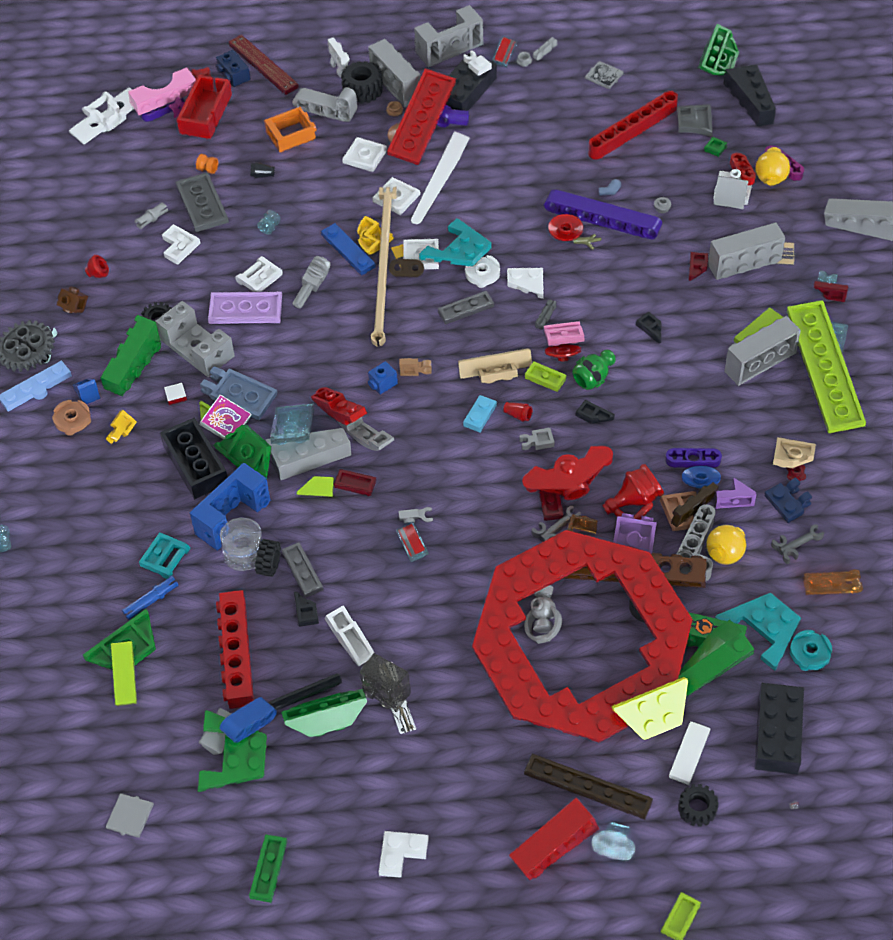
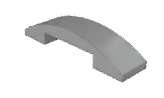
M362 417L347 426L338 422L353 439L370 450H381L394 441V437L385 431L378 432L364 423Z

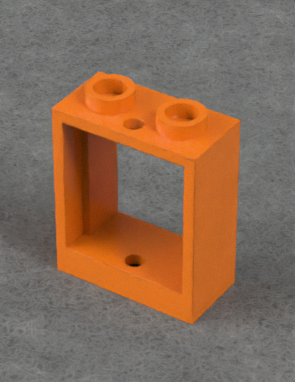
M301 107L264 120L266 133L279 152L316 139V126L314 122L310 121L307 112H304ZM300 123L304 128L286 136H282L279 130Z

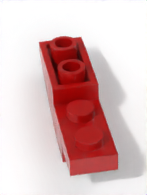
M326 387L318 389L316 394L311 396L312 400L324 412L346 426L367 414L364 406L350 402L345 399L343 393Z

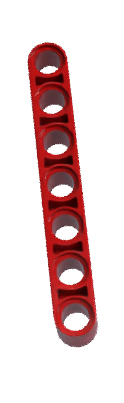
M667 91L589 140V157L595 160L601 159L677 110L678 94L674 91Z

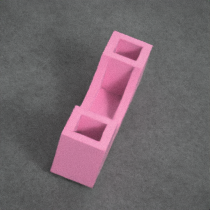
M188 68L172 73L171 83L164 88L149 89L145 86H140L128 91L130 104L137 114L142 115L175 101L176 97L188 96L196 81Z

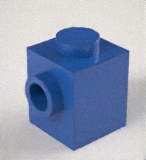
M386 361L368 372V384L372 390H376L379 394L398 384L397 372Z

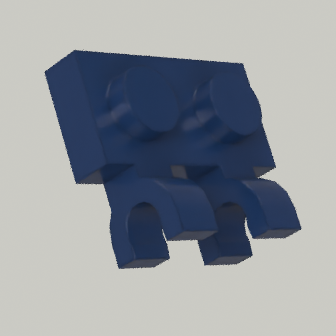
M796 477L789 481L785 487L782 483H779L765 491L764 495L787 523L803 515V508L811 505L810 499H812V495L808 491L803 493L798 500H795L792 494L800 490L798 488L800 481Z

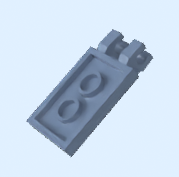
M215 366L210 370V374H212L210 379L218 382V384L216 385L205 379L200 384L202 387L201 392L211 397L212 400L216 401L219 395H222L251 413V417L258 421L277 396V390L232 369H228L225 372Z

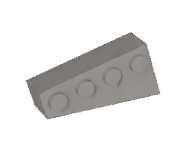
M828 199L824 212L826 226L893 241L892 201Z
M343 428L265 439L272 446L270 459L280 480L351 456L350 441Z

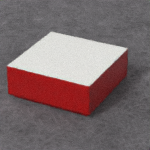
M182 383L164 387L169 405L187 401Z

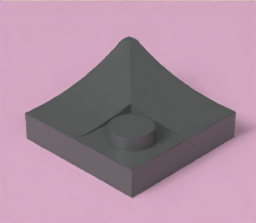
M710 104L677 106L679 133H697L713 137Z

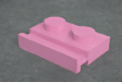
M580 321L544 326L548 346L584 342V333L580 326Z

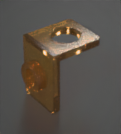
M572 514L567 530L573 532L575 528L596 533L598 521L586 516Z

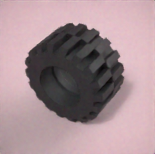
M357 61V63L353 62L351 65H347L346 69H343L341 74L342 90L344 88L354 90L357 102H360V104H364V102L369 103L376 100V97L381 96L383 82L379 66L374 65L372 62L368 63V61Z

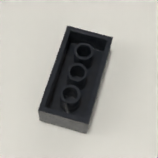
M463 59L449 74V77L456 79V83L446 105L452 110L469 111L497 79V64L489 61L491 69L478 76L468 67V63H465Z
M195 417L160 432L163 446L194 500L212 492L228 478L226 469Z
M761 683L758 699L754 770L798 775L802 752L804 687Z

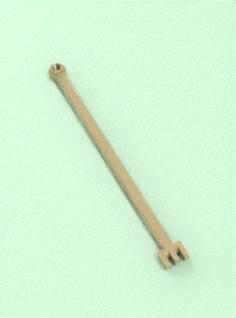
M379 187V199H383L375 326L374 332L371 334V342L377 347V340H379V346H382L386 341L383 326L392 199H397V187H393V192H390V187H386V192H384L383 187Z

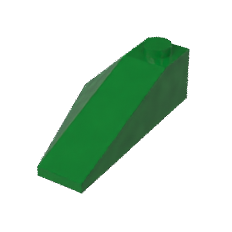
M731 620L712 630L680 670L678 679L685 677L688 680L686 697L754 654L753 646L744 633Z

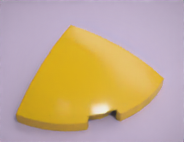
M365 216L357 230L359 234L358 242L361 248L370 255L380 250L381 228L378 222ZM391 233L389 235V243L394 239Z

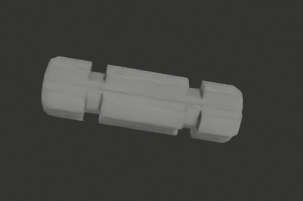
M553 37L533 52V59L540 60L557 45V40Z

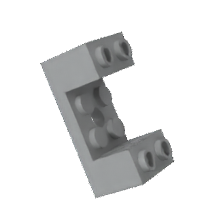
M469 5L456 11V26L437 33L429 22L415 27L416 54L427 67H431L483 45V19Z
M184 301L178 303L155 321L160 340L207 377L212 375L210 370L213 366L221 368L235 357L231 337L220 329H217L212 334L207 332L197 324L194 309Z

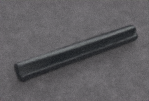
M336 673L273 699L268 703L276 710H279L340 685L342 679L339 673Z

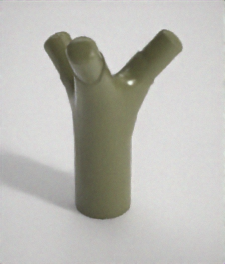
M596 234L589 237H578L573 240V243L585 244L593 250L594 247L591 243L601 241V237L595 238Z

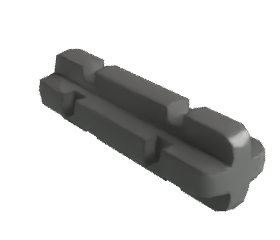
M551 299L547 301L546 306H544L538 316L539 318L535 321L536 328L544 329L545 323L548 322L553 313L552 311L556 308V301Z

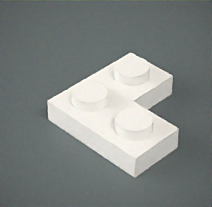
M174 224L162 234L163 240L172 244L164 252V257L177 265L200 244L199 238Z
M385 831L379 876L401 878L404 857L426 859L428 835Z

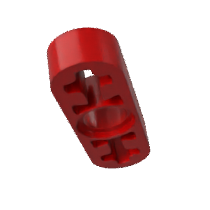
M733 153L730 158L732 169L739 170L741 172L740 179L747 180L748 185H753L756 174L744 154Z

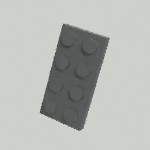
M208 172L176 181V187L196 232L229 223L227 214Z

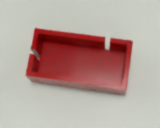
M198 75L177 117L179 134L211 139L215 127H217L232 96L230 80L215 78L217 90L215 92L213 77Z

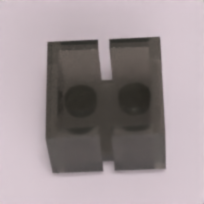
M376 653L372 654L359 671L364 694L370 699L374 698L380 701L385 708H392L398 711L411 694L408 672Z

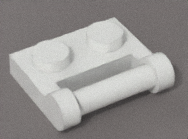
M261 256L254 265L244 273H239L235 279L240 285L246 286L253 292H262L282 276L283 273L280 268Z

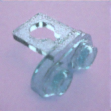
M610 822L605 832H598L594 835L591 843L592 848L601 855L622 861L630 860L635 854V845L627 838L631 828Z

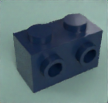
M234 50L216 57L217 71L222 73L225 79L230 80L233 87L251 80L249 67Z

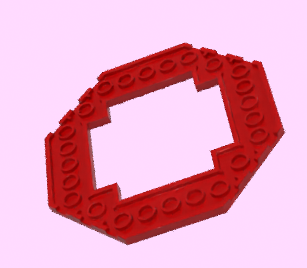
M565 530L495 567L472 649L513 719L525 720L538 726L561 730L563 733L586 737L600 743L629 727L612 710V706L678 680L693 619L650 552ZM587 566L596 582L615 574L655 640L639 649L649 667L578 704L568 687L549 696L509 628L526 620L525 614L517 603L518 601Z

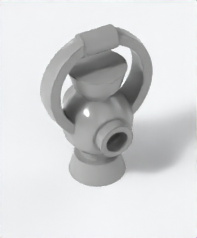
M551 585L535 592L537 598L532 600L531 610L525 620L526 634L538 644L549 642L553 639L562 625L561 614L550 598L553 592ZM555 617L554 626H552L551 621H549V619ZM535 619H537V621H536L535 624H534L533 630H534L535 632H537V633H547V634L539 635V636H536V637L533 635V633H532V624H533V622H534Z

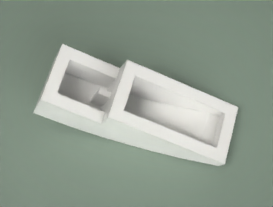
M344 605L326 615L325 620L358 667L376 657L375 652L357 623L353 622Z

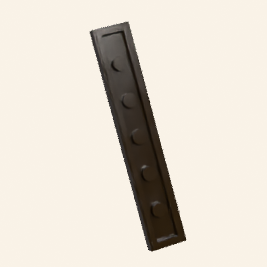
M535 754L531 755L524 771L526 776L646 820L653 802L651 797Z

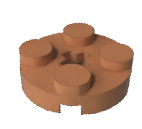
M66 400L55 407L52 419L59 431L65 432L66 435L70 436L83 430L91 423V414L89 407L83 401L72 402V400ZM69 415H72V416L76 415L74 418H69V417H68Z

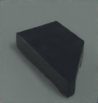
M584 400L575 412L576 417L590 424L611 421L615 418V414L587 400Z
M294 592L299 627L319 624L316 603L302 597L300 593Z

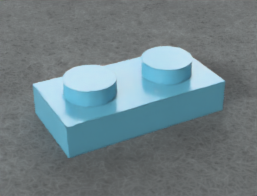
M479 395L463 421V426L481 432L496 408L497 401Z

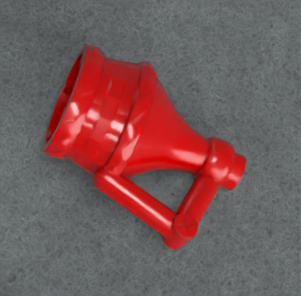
M642 464L639 469L625 473V478L618 494L613 498L607 499L602 506L608 515L614 513L615 516L620 517L624 513L619 509L621 507L629 505L643 506L633 517V519L641 520L642 516H645L652 509V502L658 496H663L664 491L646 464Z

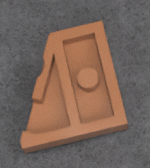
M696 491L661 496L660 503L672 531L689 529L694 518L693 515L676 528L671 524L674 516L672 513L677 506H683L690 496H696Z

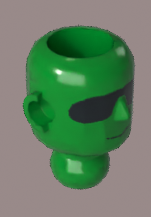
M606 349L600 353V356L590 354L579 359L572 370L576 383L586 390L598 388L605 382L608 376V366H612L616 361L614 353Z

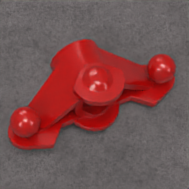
M591 446L586 456L581 459L570 454L562 455L555 461L553 469L545 470L538 466L531 469L523 477V485L531 493L542 490L563 495L565 500L579 499L588 494L590 491L589 485L603 467L609 466L612 463L613 451L607 446Z

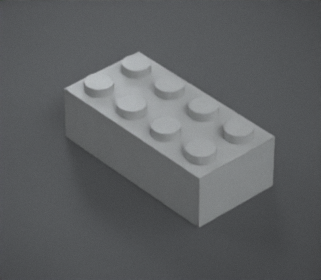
M386 39L368 46L369 61L381 69L383 85L404 107H407L421 78L420 73L415 71L410 62H407L402 54L398 53L394 46Z
M772 223L713 240L710 244L708 266L716 280L770 264H776L782 259L785 236L778 224Z
M787 316L775 320L771 325L761 328L755 334L748 335L744 340L737 344L734 343L728 348L724 372L738 386L796 354L801 330Z

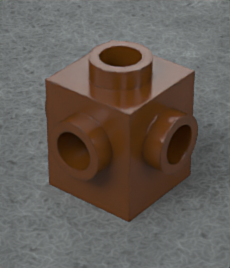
M73 286L61 288L58 294L57 306L62 307V310L67 313H83L88 295L79 292L80 289Z

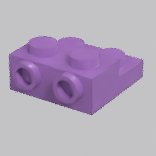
M622 513V517L617 516L613 542L652 553L657 522H653L651 517L642 516L641 520L633 519L634 515Z

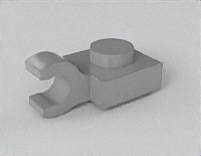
M426 507L419 510L399 511V521H404L407 524L414 523L415 519L421 518L424 522L430 523L433 521V518H426L424 514L432 511V508Z

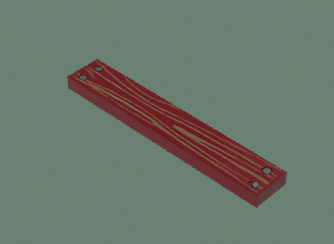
M242 34L229 41V46L285 95L299 88L295 80Z

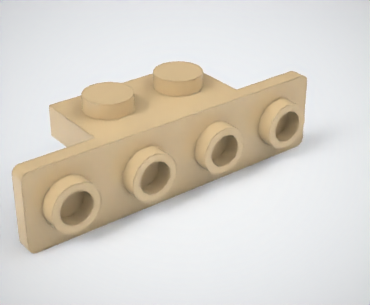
M529 348L458 361L460 378L479 376L482 383H493L496 380L502 379L511 380L513 377H518L517 369L530 367L532 364Z

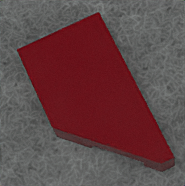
M691 252L689 266L690 281L707 271L708 253Z
M814 282V288L820 290L827 300L845 302L848 285Z

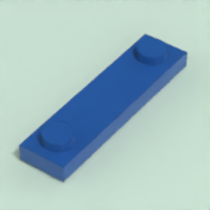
M336 223L321 231V235L361 276L376 268L375 262Z

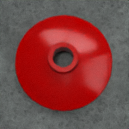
M561 214L551 219L548 230L557 240L571 241L582 234L583 223L574 215Z
M570 344L550 346L545 349L546 355L558 358V361L561 362L568 361L569 357L581 352L580 346Z

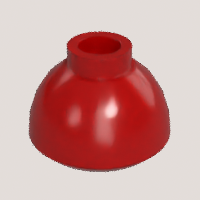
M95 254L89 259L85 272L89 277L104 278L108 276L109 268L104 258Z

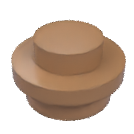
M392 101L387 106V113L390 116H399L403 112L402 105L397 101Z

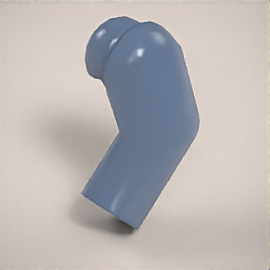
M613 179L607 187H599V196L615 195L621 187L620 180Z

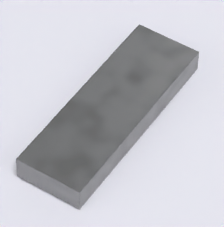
M484 291L438 308V313L446 325L494 307V302L488 292Z
M300 542L281 549L304 597L307 598L323 591V586Z

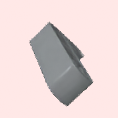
M301 88L292 102L296 108L301 107L303 111L343 122H349L357 110L356 93L351 88H344L339 97Z
M707 504L698 508L677 552L678 555H682L685 558H691V556L696 555L706 559V581L711 578L713 562L710 558L700 555L713 527L715 509ZM683 567L680 571L684 574H687L691 571V569L689 567Z

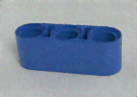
M259 697L226 717L220 725V730L233 742L238 743L270 723L276 716L277 710L265 699Z

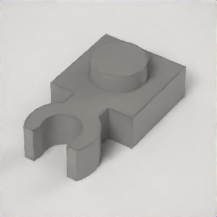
M550 428L533 430L531 436L527 434L519 436L520 442H527L522 443V450H528L531 446H535L536 450L554 447L555 444Z

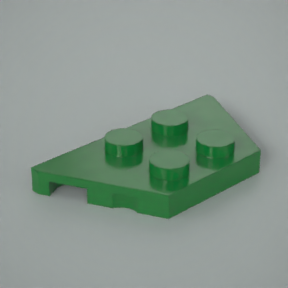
M248 425L239 426L233 433L226 435L224 440L214 443L213 446L237 468L245 463L267 479L272 446Z
M145 609L84 653V659L113 670L112 643L133 642L134 666L154 652L156 646L148 610Z

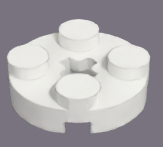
M492 256L482 257L473 267L466 266L465 276L469 282L477 285L479 288H484L486 285L494 283L500 277L499 262Z

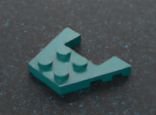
M456 218L448 226V232L459 236L444 251L427 246L419 253V260L426 261V258L434 259V262L439 263L442 260L451 261V264L473 267L492 248L489 240Z
M772 593L763 595L715 616V619L731 620L736 624L743 620L768 640L772 646L761 655L760 660L774 671L777 669L801 621L799 615Z

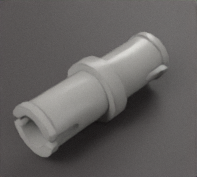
M161 202L153 209H148L144 215L135 219V223H138L136 226L142 229L149 223L157 221L158 217L168 212L167 206Z

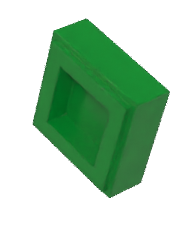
M712 137L706 144L704 151L720 157L727 147V142Z

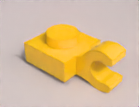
M124 410L119 411L110 424L114 430L109 433L106 440L112 444L114 441L117 442L121 435L123 437L127 436L137 421Z

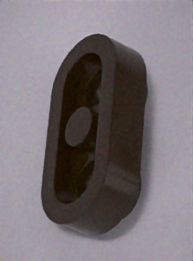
M394 259L389 264V271L395 277H420L425 269L423 263L418 259ZM397 264L401 265V269L399 271H396L394 269L395 265ZM413 265H418L417 271L412 270Z

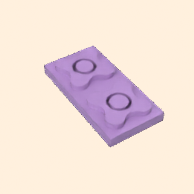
M212 292L208 323H280L282 292Z

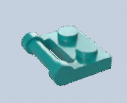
M159 532L139 561L141 567L168 579L173 575V570L184 554L190 551V546ZM173 549H178L167 567H163L162 565Z

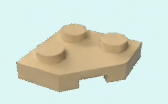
M777 437L773 465L783 468H794L811 462L814 458L816 444Z

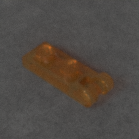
M857 569L850 570L849 572L804 573L803 576L806 595L859 593L863 590L862 582L859 580L861 578L860 571Z

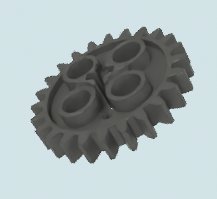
M28 320L27 324H25L24 321H21L19 326L15 323V328L8 327L9 332H2L4 337H0V362L7 369L11 368L13 372L17 368L19 372H22L23 368L29 371L31 366L36 369L37 363L42 365L41 360H48L46 355L52 354L50 349H54L52 344L55 342L54 336L43 322L39 324L36 320L32 324L31 320Z

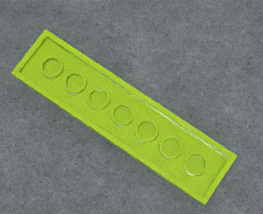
M824 301L787 307L789 319L801 330L798 346L828 434L864 427L866 420Z

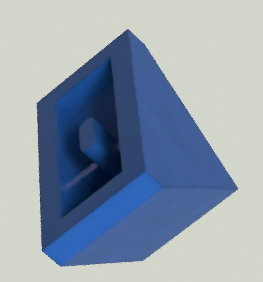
M87 378L73 384L78 397L84 403L89 404L101 399L95 379Z

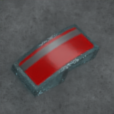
M502 36L492 62L507 68L517 41Z
M414 522L396 530L411 562L429 554Z

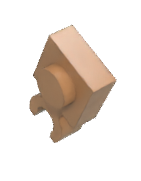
M400 359V376H419V372L431 374V360L418 362V359Z

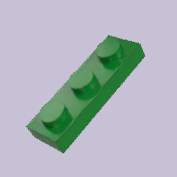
M265 834L249 894L250 899L272 903L287 845V838Z

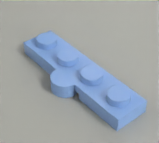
M61 360L1 393L0 402L7 411H10L32 398L44 399L47 396V389L72 376L71 371Z

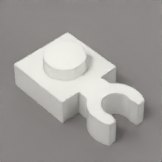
M472 50L470 51V57L466 54L463 55L464 62L468 63V67L478 76L491 69V63L482 55L477 57L476 53Z

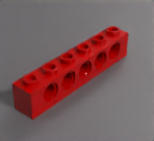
M243 590L219 593L220 601H216L217 613H221V618L217 619L219 631L222 630V636H219L220 648H223V653H220L221 666H225V671H221L222 683H226V689H223L224 702L228 701L229 709L241 708L254 701L246 601Z

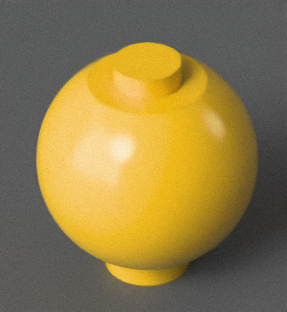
M769 148L767 152L758 158L755 167L756 174L763 183L774 186L787 178L790 172V162L779 148Z
M721 525L713 529L706 541L709 556L714 561L725 565L733 564L740 560L746 551L744 531L739 527L731 525Z

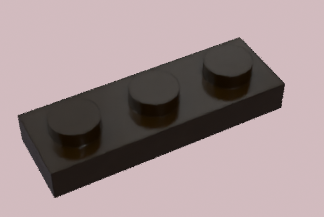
M714 482L707 487L703 486L696 496H690L683 506H677L672 513L674 516L671 524L677 528L694 515L700 506L712 501L719 486Z

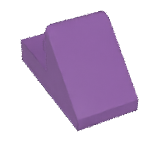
M733 478L732 490L716 491L715 508L754 506L756 492Z

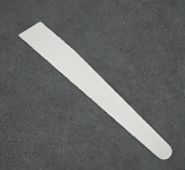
M454 131L411 218L413 224L422 222L459 161L469 137Z

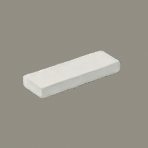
M690 721L669 778L687 785L690 784L710 733V728Z

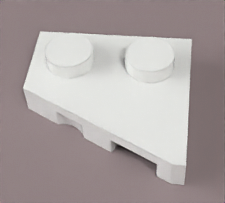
M507 268L508 287L519 289L527 294L530 291L538 294V298H543V268Z

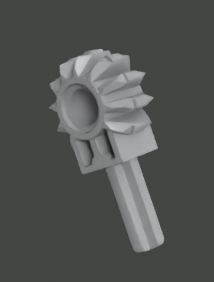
M316 256L311 261L302 278L303 286L293 301V305L296 308L301 309L312 291L316 292L326 278L330 269V262L326 258Z

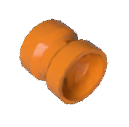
M200 154L196 161V169L215 174L218 168V159Z

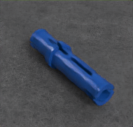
M170 576L158 586L154 585L151 591L122 609L123 614L132 610L125 617L130 620L158 599L162 600L165 598V594L179 586L177 581L169 586L175 578Z

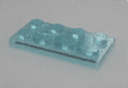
M313 404L276 407L270 434L271 444L284 445L287 442L303 443L309 440L314 415Z

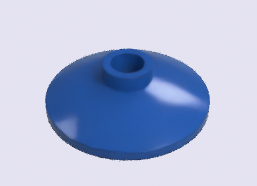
M694 466L682 473V480L689 486L701 489L703 486H709L712 482L718 484L721 480V474L711 467Z

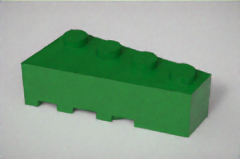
M137 315L134 319L136 322L134 328H129L127 331L128 337L125 343H120L117 348L116 358L110 360L100 377L105 390L123 396L131 388L134 380L141 375L144 367L150 363L151 358L161 348L156 322Z

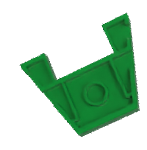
M205 710L203 731L223 733L220 730V725L225 717ZM256 731L238 743L233 742L225 734L222 772L200 770L197 792H203L214 787H224V785L232 783L238 784L263 778L267 734Z

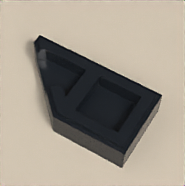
M647 312L636 320L635 325L660 344L661 321L650 312Z

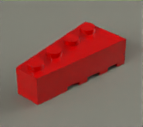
M576 797L509 854V856L529 880L535 879L543 873L544 869L555 863L600 828L594 817Z

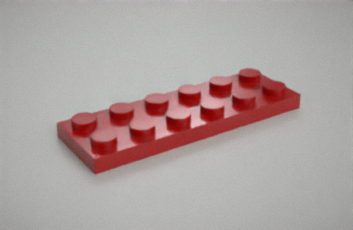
M426 68L424 69L387 150V155L419 165L456 83L455 78Z

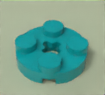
M813 630L801 631L795 635L790 646V656L799 665L801 670L821 669L830 662L832 644L825 635H819ZM807 647L816 650L814 653L807 652Z

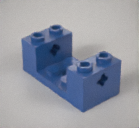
M243 463L190 512L195 535L217 551L222 546H225L231 538L226 514L236 508L240 501L257 513L262 508H265L271 501L267 479L247 464Z

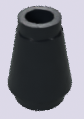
M259 162L251 163L250 177H254V179L274 177L275 166Z

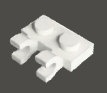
M333 37L328 39L329 53L331 54L330 64L333 68L336 67V63L338 64L337 74L341 77L343 69H346L345 67L348 65L349 57L346 52H343L341 44L337 43Z

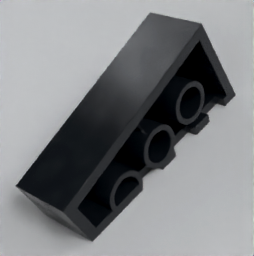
M757 64L725 69L723 84L731 90L730 93L733 97H737L739 104L746 108L747 114L757 126L774 124L776 108Z

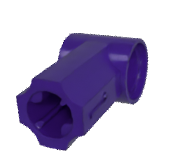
M445 105L437 125L440 127H447L449 124L468 125L469 111L452 110L449 106Z

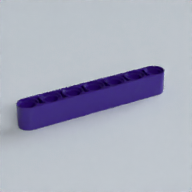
M555 189L550 191L544 203L545 209L549 212L559 215H574L584 222L647 239H655L662 226L661 219L656 216Z

